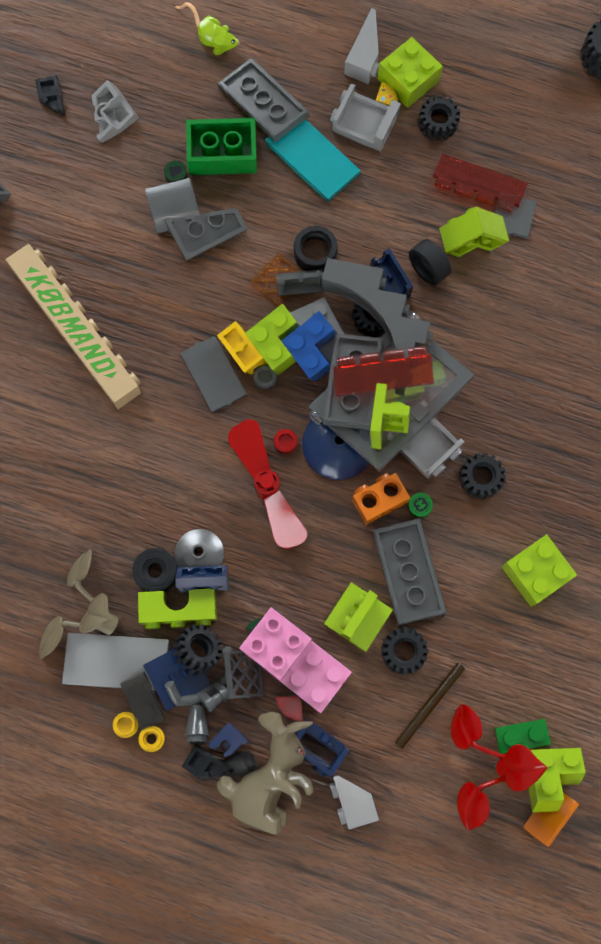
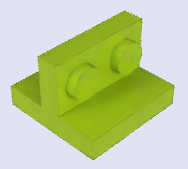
M377 383L370 436L371 448L381 449L383 431L408 433L410 406L402 402H391L388 404L387 384Z
M351 582L324 625L366 653L393 609L376 599L378 595L371 590L367 593Z

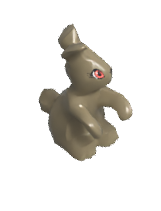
M268 712L261 714L258 718L261 726L272 734L270 743L271 757L268 763L261 769L245 775L239 782H235L230 776H222L217 782V790L223 798L231 802L235 818L245 824L277 835L281 833V826H286L287 824L286 810L277 807L282 791L292 797L296 809L301 807L302 797L299 790L293 785L303 787L306 795L313 793L311 780L304 774L291 770L294 766L301 764L306 755L295 732L311 726L313 722L299 721L291 723L286 727L283 724L280 713Z

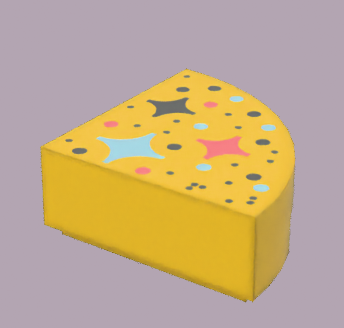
M382 82L376 101L390 106L392 100L398 102L394 89Z

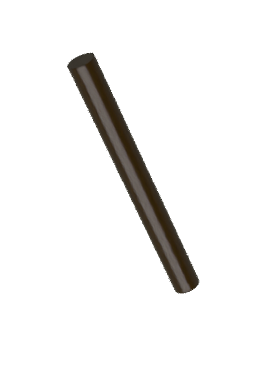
M456 663L394 742L401 749L405 747L465 670L461 664Z

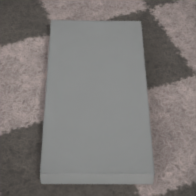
M68 633L62 684L156 691L143 665L168 652L169 640Z

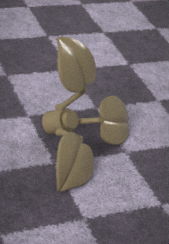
M90 548L74 562L67 576V585L69 587L75 585L91 602L88 611H86L80 623L72 621L62 622V617L57 616L47 625L39 646V655L42 660L57 647L63 634V628L66 626L79 627V631L83 634L97 629L110 635L118 624V617L108 611L106 594L100 593L93 598L81 586V580L86 577L91 564L92 549Z

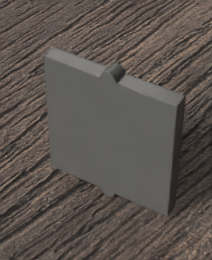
M503 193L499 194L495 214L503 216L508 236L528 238L536 201L520 198L519 195L515 197Z

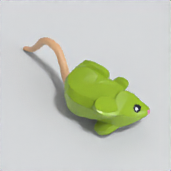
M185 2L181 6H175V8L180 10L188 6L193 11L199 40L206 46L215 47L213 50L215 55H220L240 44L238 39L231 33H228L229 27L226 25L221 27L220 22L214 17L208 15L200 22L197 10L189 2Z

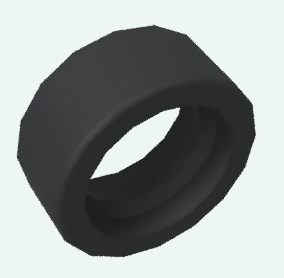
M317 225L308 226L296 236L294 258L299 267L305 271L323 269L324 272L327 258L336 260L338 250L337 239L327 228ZM310 239L323 240L329 246V253L321 260L308 259L302 253L304 242Z
M423 239L409 251L411 265L418 275L430 285H438L451 274V265L447 256L433 241Z

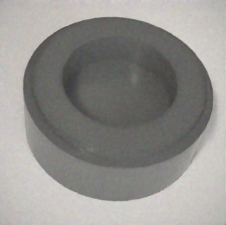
M268 365L259 366L253 374L254 383L261 390H270L277 383V374Z

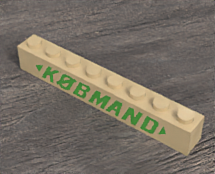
M27 244L5 260L11 270L115 407L120 409L140 395L141 392L138 385L141 383L133 372L129 374L124 367L127 364L119 354L115 356L112 353L111 349L113 346L105 336L103 338L97 333L99 331L98 326L92 318L86 319L83 315L86 311L79 301L73 302L70 298L73 294L66 284H59L56 280L59 278L58 274L52 266L46 267L43 263L46 259L40 250L36 249L34 251L30 244Z

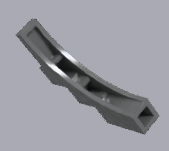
M327 258L322 277L323 290L341 295L357 303L370 313L383 328L391 343L396 359L395 394L404 396L406 387L411 388L414 374L410 373L411 365L416 366L418 354H424L426 346H431L433 332L429 331L430 322L408 318L410 305L406 304L407 295L385 291L387 279L383 278V268Z

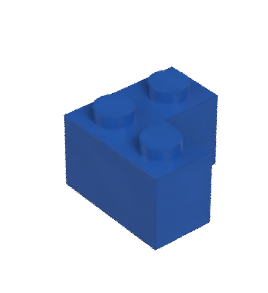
M318 311L281 342L309 379L316 382L327 374L331 367L330 361L320 349L335 338V333H338L327 318Z

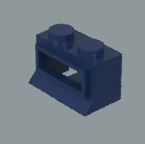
M313 722L311 726L298 731L296 736L299 741L307 732L335 752L337 756L330 765L302 745L306 752L303 761L307 759L314 764L312 769L321 776L325 777L328 774L332 777L348 754L350 747Z

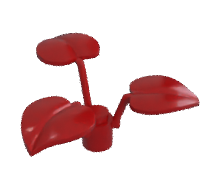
M460 704L451 723V737L454 744L462 750H467L472 745L473 748L500 759L496 764V771L500 775L499 778L480 784L478 787L473 782H467L458 793L457 809L459 817L466 829L472 831L482 826L490 813L489 799L482 792L483 789L506 782L512 790L524 791L539 780L546 771L547 766L538 760L530 749L521 744L513 745L506 754H500L479 745L476 741L481 738L483 733L481 721L471 707L466 704Z

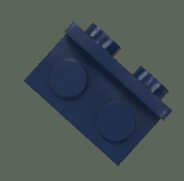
M228 565L179 567L175 578L176 588H179L181 593L194 589L228 590Z

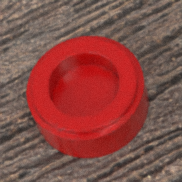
M282 429L275 434L274 447L279 453L290 454L297 448L298 438L293 431Z

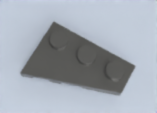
M237 208L199 215H185V217L164 218L186 262L240 235L248 229Z

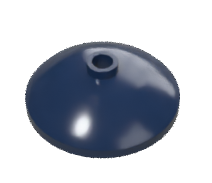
M317 415L306 427L302 440L303 455L308 465L320 476L331 480H346L360 474L368 466L369 462L345 441L341 445L336 444L335 439L339 436L327 425H323L322 418ZM351 428L371 445L370 430Z

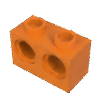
M386 473L375 480L377 483L370 487L365 484L354 491L355 494L351 501L365 525L409 502L410 496L396 473L390 476ZM393 487L396 490V495L392 497L387 496L384 493V488ZM371 498L374 500L375 506L367 508L363 505L362 500Z

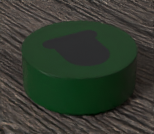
M171 161L165 166L164 174L167 182L172 183L187 179V169L182 162Z

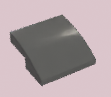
M190 178L145 189L157 234L169 231L164 218L185 217V215L200 214Z

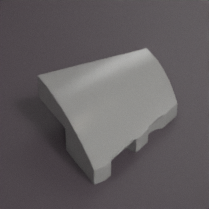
M108 80L92 95V102L95 106L94 118L95 122L99 125L100 133L97 135V139L102 143L124 131L139 118L118 87Z

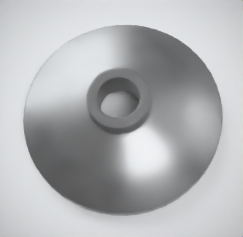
M195 529L185 533L179 539L175 548V560L178 567L221 566L224 558V548L220 539L214 533L205 529ZM196 548L203 549L201 556L194 554Z

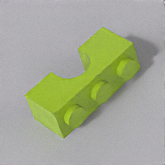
M215 589L189 590L188 604L178 611L168 608L164 591L138 592L139 623L145 625V629H160L161 624H171V628L186 627V623L195 622L196 626L199 624L203 625V627L211 626V622L217 621Z

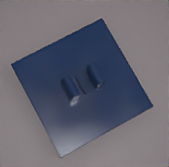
M175 649L143 665L166 711L176 706L171 701L164 686L168 681H174L180 696L196 694L211 685L204 672L201 675H196L195 671L191 675L188 674V668L183 671L181 669L183 664L177 665L175 662L179 657H173Z

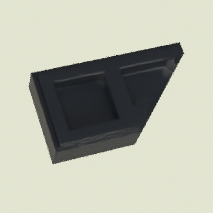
M57 75L35 79L40 103L59 115L66 116Z
M195 744L182 765L184 769L202 781L228 775L234 771V769L197 744Z

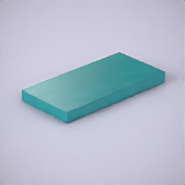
M307 120L303 121L276 143L270 137L265 139V144L327 202H330L360 175L361 170Z

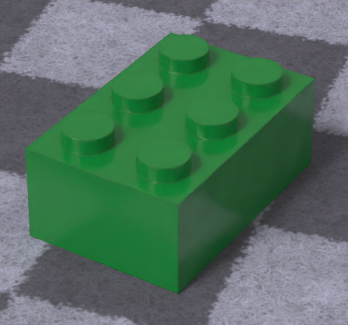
M255 118L186 120L187 166L189 175L257 173Z

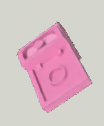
M272 607L239 648L320 714L352 673L315 644L312 638Z

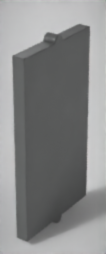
M215 336L201 343L196 342L195 346L180 353L212 413L227 405L230 407L233 402L247 396Z

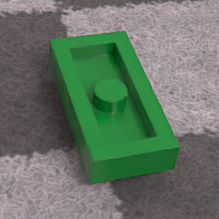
M545 719L494 728L500 754L507 753L516 744L524 745L528 749L551 745Z

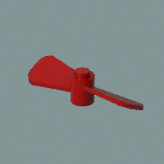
M247 419L230 430L228 443L253 477L256 494L264 500L275 543L283 549H291L302 545L307 539V530L279 491V478L270 469L258 422Z

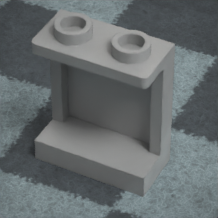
M350 84L348 90H344L340 97L339 103L341 104L339 108H335L330 118V121L333 122L332 132L381 152L399 116L401 103L392 100L390 106H387L356 93L355 85Z
M424 401L420 403L424 407L427 406ZM434 417L400 453L428 480L432 475L437 477L446 468L444 465L449 459L454 461L463 452L461 447L464 441L462 439L458 441ZM390 431L387 440L391 442L400 432Z

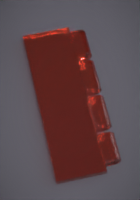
M442 154L433 178H436L434 186L450 191L452 184L456 185L454 193L471 198L473 192H476L475 200L491 206L495 199L499 200L497 208L511 213L514 206L519 207L528 185L527 182L446 154Z
M426 346L408 348L409 357H405L404 349L384 351V360L380 361L379 352L359 355V364H356L355 355L337 358L338 366L333 367L335 395L343 396L375 392L377 383L387 384V390L434 384L432 355L427 354Z

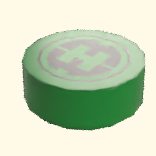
M424 493L414 494L408 502V510L416 518L426 517L433 508L431 498Z

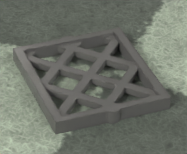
M241 650L224 652L228 699H249L250 697L264 696L261 666L255 662L254 667V661L252 659L249 661L245 657L246 654ZM232 654L240 656L236 662L231 657ZM242 660L247 664L244 671L239 666ZM250 668L255 673L252 679L247 675ZM236 669L242 674L238 680L233 676ZM244 678L249 682L246 689L241 684ZM238 687L243 692L242 695L235 694ZM251 687L257 691L256 694L249 693Z

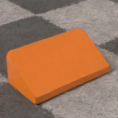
M563 793L564 802L559 811L533 812L523 826L530 835L547 847L551 845L579 806V803Z

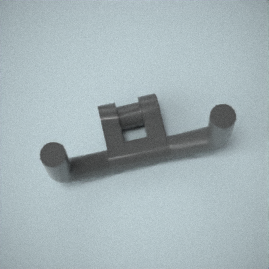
M230 646L223 648L222 653L224 655V652L233 650ZM232 654L231 657H232L233 660L236 662L237 659H236L235 655ZM226 671L219 680L192 695L180 696L174 681H168L164 685L171 701L176 706L202 703L211 712L216 709L218 704L223 701L226 703L230 700L228 699V690L226 688Z

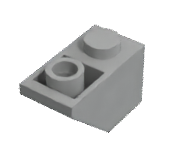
M339 775L332 776L334 782L329 783L333 798H339L341 808L337 809L341 825L346 824L350 830L379 820L371 793Z

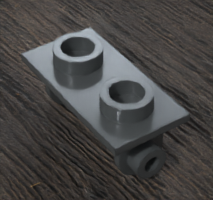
M323 269L276 274L278 295L288 296L325 292L322 286Z

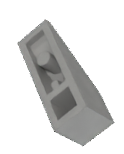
M371 8L345 61L344 75L369 84L372 76H377L379 69L376 10Z

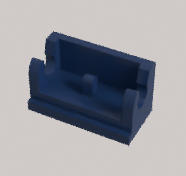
M390 248L383 252V256L377 260L376 257H373L370 266L383 268V278L387 279L385 291L407 295L406 299L411 297L413 285Z
M228 722L208 745L212 749H217L226 741L224 747L228 748L230 746V749L224 753V756L227 757L234 754L242 745H246L249 740L232 723Z

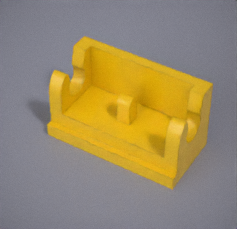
M235 321L217 336L243 372H248L251 375L254 374L256 367L267 365L268 363L247 337L244 329Z

